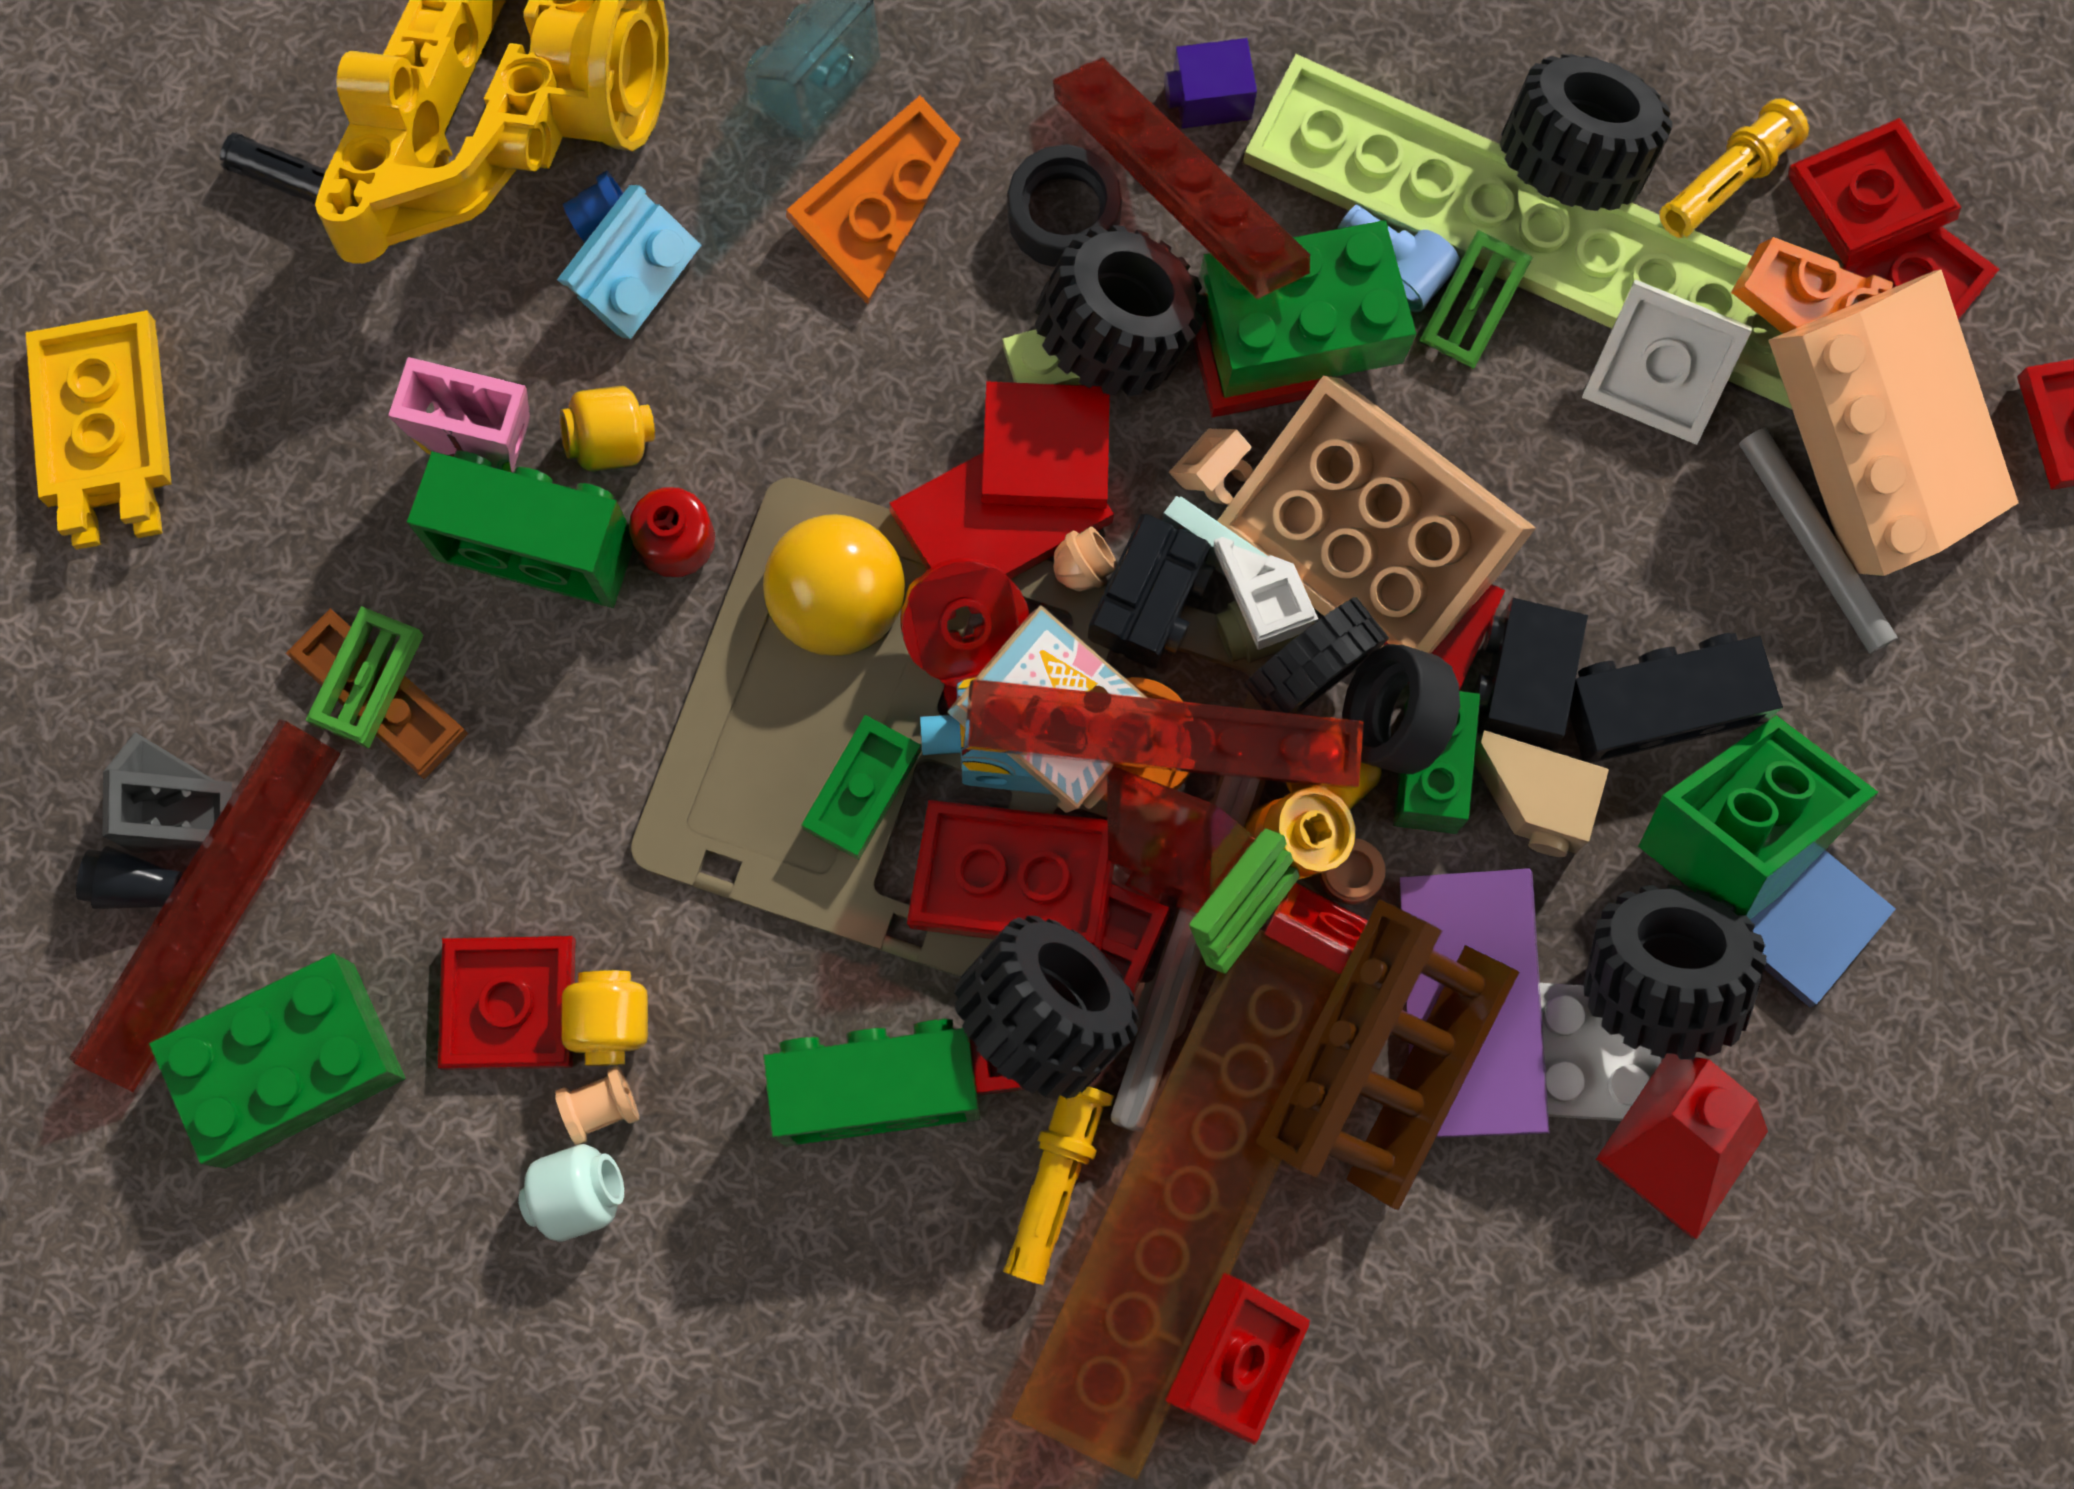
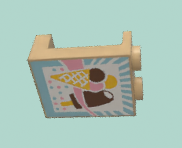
M1040 605L1024 620L947 713L966 729L974 725L1060 799L1056 805L1067 813L1078 809L1081 804L1091 809L1104 796L1114 782V779L1107 772L1122 754L1131 760L1147 744L1155 733V730L1148 723L1160 708Z

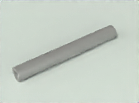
M1767 428L1759 429L1744 438L1739 443L1741 449L1868 653L1872 654L1898 639Z

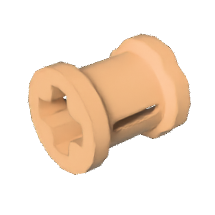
M618 1065L609 1068L606 1077L570 1091L566 1087L555 1090L560 1115L575 1145L587 1142V1134L623 1119L629 1124L639 1120L638 1109L630 1087Z

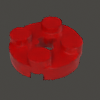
M973 558L950 559L929 568L921 577L916 578L909 585L906 600L901 610V634L907 651L916 665L931 677L957 688V683L976 678L1029 616V610L1020 589L998 566ZM964 606L968 607L971 614L981 613L982 623L973 626V637L969 639H962L958 630L948 631L947 629L948 620L956 617V609Z

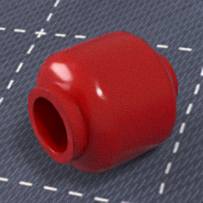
M663 487L647 493L637 502L630 515L629 535L640 560L649 570L664 577L680 578L695 573L707 563L714 550L715 530L706 506L695 494L682 488Z

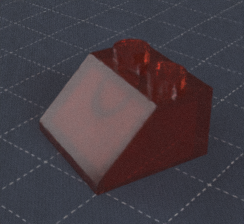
M1115 766L1112 767L1107 776L1108 860L1129 875L1125 885L1131 890L1156 902L1161 901L1164 893L1179 899L1176 907L1195 917L1256 838L1215 804Z

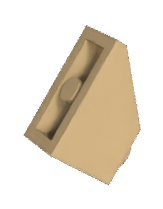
M1484 730L1476 741L1474 764L1513 833L1530 839L1528 846L1542 854L1565 857L1568 851L1577 853L1590 840L1609 769Z

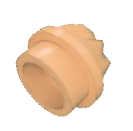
M1089 527L1080 534L1074 530L1065 536V539L1054 552L1053 568L1055 577L1066 587L1079 592L1095 587L1101 588L1106 585V576L1113 573L1117 566V561L1111 549L1093 527Z

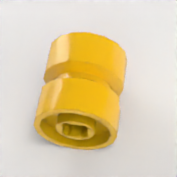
M1311 787L1260 805L1249 813L1239 841V847L1243 856L1265 828L1284 835L1287 845L1283 850L1291 852L1294 861L1290 866L1297 869L1300 876L1298 880L1314 874L1335 869L1343 863L1354 846L1356 828L1350 810L1340 797L1327 789Z

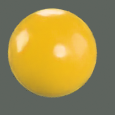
M838 514L813 517L787 531L771 551L763 577L765 604L770 617L780 632L795 645L812 653L826 656L853 654L870 647L880 640L896 621L903 604L905 592L902 564L889 540L879 530L865 521Z

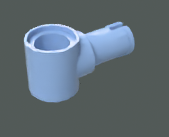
M1356 204L1345 215L1338 229L1381 220L1362 206ZM1388 226L1410 311L1421 312L1457 270L1461 263L1460 257L1447 240L1433 231L1419 230L1413 236L1406 230L1398 233Z

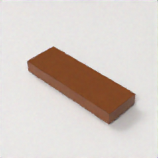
M330 608L285 654L322 686L351 626ZM367 641L338 699V702L343 706L354 686V680L362 664L366 661L373 647ZM386 658L357 716L358 720H360L388 662ZM404 675L376 736L425 780L469 733Z

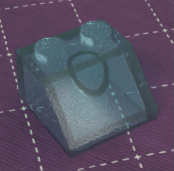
M811 0L808 4L802 3L798 5L788 17L783 32L770 46L764 45L760 47L749 60L744 75L750 101L806 142L880 59L874 0Z

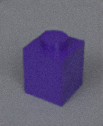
M1248 38L1176 47L1174 70L1164 73V84L1168 108L1178 107L1182 129L1252 120L1257 89Z

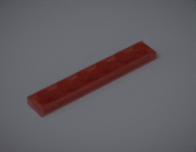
M1104 57L1091 63H1086L1073 71L1053 79L1054 99L1256 299L1310 274V254Z
M973 679L969 682L964 749L1353 789L1359 787L1364 721Z
M281 719L278 720L70 1055L69 1059L74 1064L131 1092L135 1091L155 1058L149 1043L169 1034L341 753L291 723Z

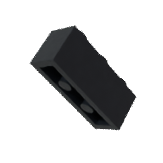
M1724 633L1700 642L1698 644L1699 650L1677 654L1675 647H1664L1638 657L1639 664L1616 668L1615 661H1604L1580 669L1577 672L1578 678L1575 680L1569 715L1583 761L1594 763L1767 722L1783 708L1761 636L1738 640L1736 633Z

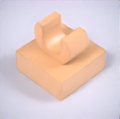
M1208 428L1169 473L1185 490L1204 491L1212 502L1229 505L1233 497L1224 487V478L1231 472L1239 481H1247L1253 469L1242 458L1252 446L1237 429Z

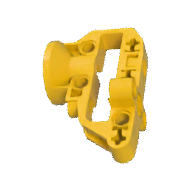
M409 0L383 55L348 51L341 58L337 69V93L348 118L349 125L325 172L315 206L338 256L352 264L367 263L381 256L390 245L472 220L488 207L517 169L533 172L539 168L549 169L563 137L603 142L614 149L634 151L644 145L654 129L659 116L668 72L669 32L663 0H528L523 17L531 39L530 52L526 54L522 44L509 43L484 97L486 108L473 137L466 136L460 152L450 163L448 156L453 154L444 132L505 0Z

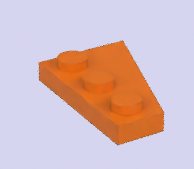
M920 95L786 209V218L844 281L869 304L956 154L961 139Z
M1772 237L1759 244L1731 293L1784 334L1892 289L1893 282L1875 275L1868 278L1841 269L1836 260Z

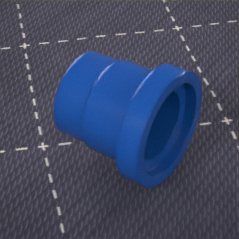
M607 170L596 176V184L563 203L564 210L572 226L584 243L623 194L621 188Z

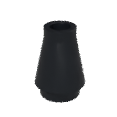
M105 846L102 851L88 849L80 864L76 883V897L78 900L91 902L93 909L151 907L174 909L181 887L182 873L181 871L163 868L110 846Z

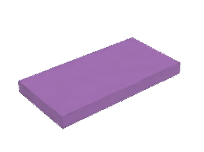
M1531 869L1400 877L1401 910L1443 930L1433 950L1457 962L1466 945L1520 972L1436 1138L1550 1134L1533 874ZM1420 974L1406 1002L1407 1013L1427 1021L1444 985ZM1409 1044V1054L1414 1045Z

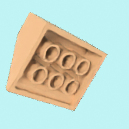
M1942 270L1930 272L1769 339L1837 541L1858 574L1885 576L1937 554L2018 504Z
M1324 375L1217 520L1267 556L1272 555L1293 563L1313 608L1325 616L1344 602L1357 597L1389 637L1387 640L1388 644L1405 645L1430 654L1499 577L1536 529V527L1344 380Z

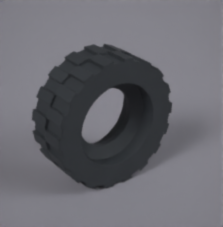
M1357 597L1351 598L1326 614L1284 646L1283 649L1271 657L1246 681L1245 687L1274 724L1279 726L1301 712L1352 673L1370 653L1381 648L1389 637Z

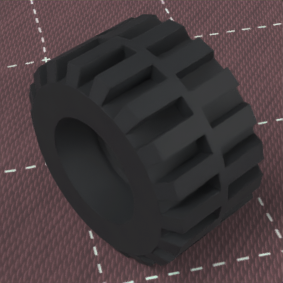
M1562 54L1560 58L1554 56L1544 58L1541 64L1535 63L1530 69L1502 131L1500 147L1501 151L1506 154L1504 159L1509 168L1518 171L1517 177L1525 184L1536 188V192L1547 198H1554L1560 201L1561 204L1570 207L1575 205L1592 211H1598L1602 207L1610 211L1620 209L1622 204L1629 205L1641 193L1669 138L1673 121L1669 119L1671 112L1667 104L1660 101L1661 96L1654 88L1646 85L1644 80L1636 74L1630 73L1612 62L1608 63L1596 57Z
M1112 225L1109 231L1098 226L1090 228L1086 235L1078 234L1072 239L1069 246L1065 248L1035 307V313L1038 315L1035 322L1038 335L1046 337L1042 346L1048 356H1056L1060 360L1057 366L1066 374L1073 372L1080 377V384L1091 388L1093 384L1100 386L1105 394L1116 396L1119 390H1123L1127 396L1140 395L1143 389L1151 392L1158 388L1163 380H1167L1204 322L1202 314L1206 310V301L1203 296L1199 295L1202 285L1197 276L1189 274L1190 265L1182 256L1176 257L1171 253L1172 247L1161 240L1160 243H1157L1149 238V233L1138 229L1135 233L1127 231L1125 226Z
M1654 885L1640 887L1639 894L1627 891L1617 896L1616 904L1608 903L1602 910L1600 920L1597 921L1585 975L1584 996L1589 997L1587 1006L1592 1016L1603 1018L1601 1027L1610 1035L1620 1034L1623 1036V1044L1635 1050L1639 1046L1650 1049V1055L1665 1058L1666 1053L1677 1054L1680 1060L1695 1059L1697 1052H1701L1709 1057L1720 1053L1722 1045L1733 1046L1740 1039L1741 1032L1746 1031L1766 966L1767 956L1763 954L1765 943L1760 934L1753 933L1754 923L1746 915L1735 914L1736 907L1725 900L1716 901L1710 898L1711 893L1696 889V892L1683 890V887L1679 885H1667V889H1658Z
M1027 916L1025 919L1018 917L1011 920L960 977L961 980L956 984L954 992L958 998L955 1002L957 1015L964 1021L962 1028L967 1037L974 1041L978 1047L976 1050L986 1061L989 1060L997 1068V1072L1009 1080L1011 1078L1022 1089L1033 1094L1035 1091H1038L1045 1098L1057 1099L1061 1095L1069 1099L1076 1097L1079 1092H1083L1122 1052L1138 1031L1136 1023L1139 1021L1138 1009L1132 1003L1135 998L1131 989L1124 983L1123 976L1116 966L1105 957V954L1100 949L1088 942L1073 929L1069 930L1061 923L1051 919L1044 921L1038 916Z

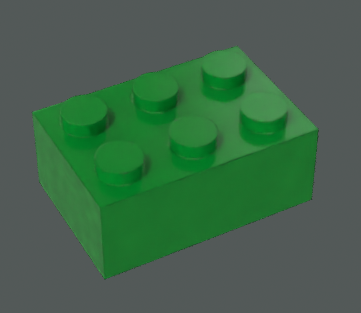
M1386 220L1203 255L1198 277L1202 285L1199 295L1203 296L1206 301V310L1203 314L1224 398L1320 379L1323 375L1336 377L1403 364L1416 337L1415 326Z
M460 450L455 451L454 457L431 452L407 520L408 525L436 561L610 608L615 606L634 549L629 535V524L617 500L613 499L614 496L609 491L587 483H578L575 489L553 484L552 478L548 475L527 467H516L514 473L493 468L492 463L486 458Z
M335 953L149 1043L200 1164L223 1169L406 1079L355 964Z
M937 1019L913 1024L914 1035L890 1038V1036H887L886 1028H870L846 1033L847 1044L820 1045L819 1037H804L779 1042L780 1053L764 1055L772 1137L785 1147L979 1121L980 1112L970 1039L963 1028L955 1029L953 1019Z

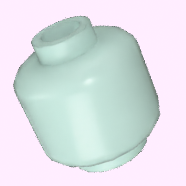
M579 1144L542 1157L530 1164L525 1175L524 1188L519 1192V1207L523 1218L530 1226H537L539 1231L551 1240L563 1242L601 1229L613 1221L617 1207L624 1198L623 1179L616 1162L610 1155L601 1154L596 1148L586 1144Z

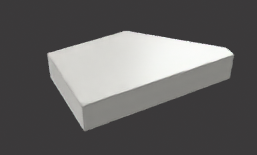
M1224 537L1214 540V551L1258 650L1300 635L1318 621L1317 614L1293 563L1269 555L1267 558L1235 546L1234 541Z

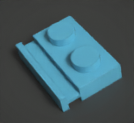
M640 185L628 186L557 279L563 286H568L578 295L577 298L618 336L627 339L633 337L701 247V244L660 204H655L645 194L646 191Z

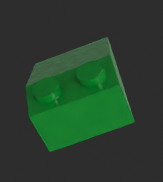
M1775 715L1663 794L1638 847L1692 891L1696 892V889L1711 893L1710 898L1716 901L1725 900L1736 907L1735 914L1746 915L1751 920L1774 902L1874 801L1878 791Z

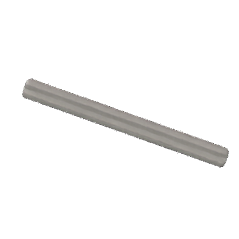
M1232 760L1228 764L1111 1113V1122L1122 1128L1141 1132L1145 1127L1202 956L1189 923L1229 874L1262 775L1261 769L1250 763Z

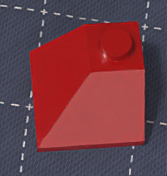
M1667 1053L1595 1160L1691 1238L1698 1239L1768 1133L1758 1100L1710 1059L1695 1057V1059L1680 1060L1677 1054Z

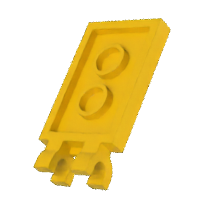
M146 310L26 332L38 498L47 507L58 506V532L62 536L71 534L72 546L76 550L101 545L99 524L93 508L119 503L120 519L124 524L133 523L134 535L137 538L163 534L160 509L153 488L172 485L160 358L154 318Z

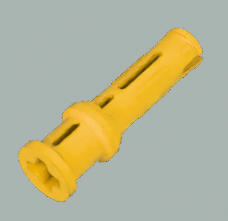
M1775 98L1767 102L1760 110L1758 119L1751 126L1741 127L1730 136L1726 152L1700 173L1674 199L1662 206L1659 211V218L1665 230L1677 238L1690 236L1697 226L1724 204L1750 178H1762L1772 172L1778 163V157L1782 153L1799 147L1808 137L1809 125L1802 110L1786 99ZM1790 127L1791 131L1787 134L1785 130Z
M1088 1086L1083 1092H1079L1076 1097L1069 1099L1061 1095L1058 1097L1048 1130L1040 1131L1037 1140L1040 1142L1038 1148L1042 1149L1043 1153L1017 1229L1018 1232L1013 1247L1010 1250L1003 1272L1044 1286L1050 1259L1063 1226L1076 1180L1079 1177L1082 1164L1089 1165L1090 1159L1094 1160L1097 1150L1092 1146V1142L1103 1108L1112 1105L1113 1095Z

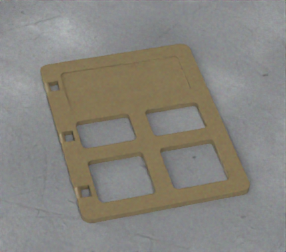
M796 478L779 479L765 493L633 836L631 843L633 858L643 870L728 898L732 901L960 978L994 939L927 931L924 943L920 947L887 936L893 916L896 915L907 919L910 905L882 896L875 890V881L916 768L919 764L929 761L962 772L960 753L922 755V752L920 753L860 860L809 834L801 826L864 715L921 744L922 747L920 717L941 716L938 712V707L943 695L944 683L927 674L910 657L901 634V610L889 631L870 647L849 655L826 656L807 651L787 639L770 617L763 593L765 566L771 551L779 539L795 525L822 515L838 514L855 517L875 527L889 540L899 556L904 572L905 592L902 607L906 600L909 585L916 578L921 577L927 569L891 515L889 508ZM1045 560L1011 579L1020 589L1025 601L1067 614L1073 623L1070 631L1107 662L1110 650L1088 639V627L1110 580H1107V584L1101 588L1095 587L1079 592L1066 587L1057 580L1053 568L1054 562ZM967 606L956 609V617L947 622L948 631L958 630L961 637H964L972 615ZM1185 606L1180 618L1189 621L1190 624L1178 651L1243 671L1249 678L1274 656L1271 655L1248 663L1245 658L1231 662L1222 644L1215 621V614ZM1248 692L1215 795L1210 801L1201 803L1172 793L1162 803L1152 807H1122L1100 799L1091 809L1086 808L1083 804L1078 809H1075L1105 820L1118 821L1120 825L1186 846L1193 855V861L1155 976L1149 982H1140L1134 995L1135 1000L1132 1003L1138 1009L1139 1021L1136 1023L1138 1028L1136 1038L1228 764L1232 760L1250 763L1261 769L1262 775L1249 813L1258 807L1285 722L1276 726L1250 692ZM1010 790L1012 798L1008 809L1054 814L1060 809L1056 805L1060 799L1053 794ZM1239 844L1230 871L1242 856ZM708 852L742 863L734 883L700 872ZM1202 956L1173 1041L1177 1040L1186 1028L1206 967Z

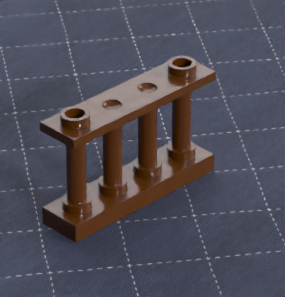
M1379 899L1255 1143L1299 1171L1316 1178L1328 1156L1353 1165L1346 1180L1387 1206L1399 1211L1520 972L1466 945L1457 962L1433 950L1443 930ZM1420 974L1444 985L1427 1021L1402 1010ZM1390 1034L1414 1045L1396 1082L1372 1071ZM1359 1095L1383 1105L1366 1141L1341 1131Z

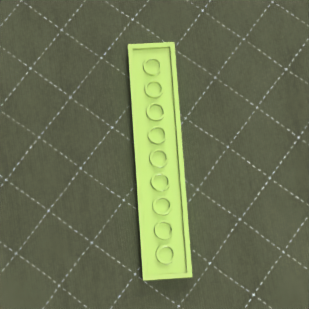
M1295 54L1245 151L1244 164L1344 209L1350 210L1358 204L1379 220H1386L1387 225L1398 233L1406 230L1415 236L1419 230L1433 231L1453 246L1460 257V261H1462L1477 230H1480L1533 257L1518 287L1609 328H1613L1634 280L1752 327V332L1728 381L1792 409L1769 343V339L1783 333L1731 293L1750 261L1751 255L1695 230L1686 238L1685 236L1677 238L1665 230L1661 224L1659 214L1634 203L1629 205L1622 204L1620 209L1610 211L1602 207L1598 211H1592L1575 205L1570 207L1561 204L1560 201L1554 198H1547L1536 192V188L1525 184L1518 178V171L1509 168L1504 159L1506 154L1501 151L1500 144ZM1483 247L1474 267L1484 271L1494 252ZM1505 258L1496 277L1507 281L1516 263Z

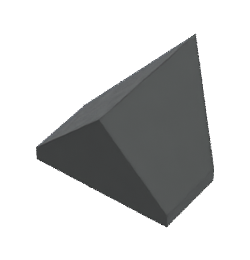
M135 732L103 771V837L133 853L229 846L232 844V782L213 780Z

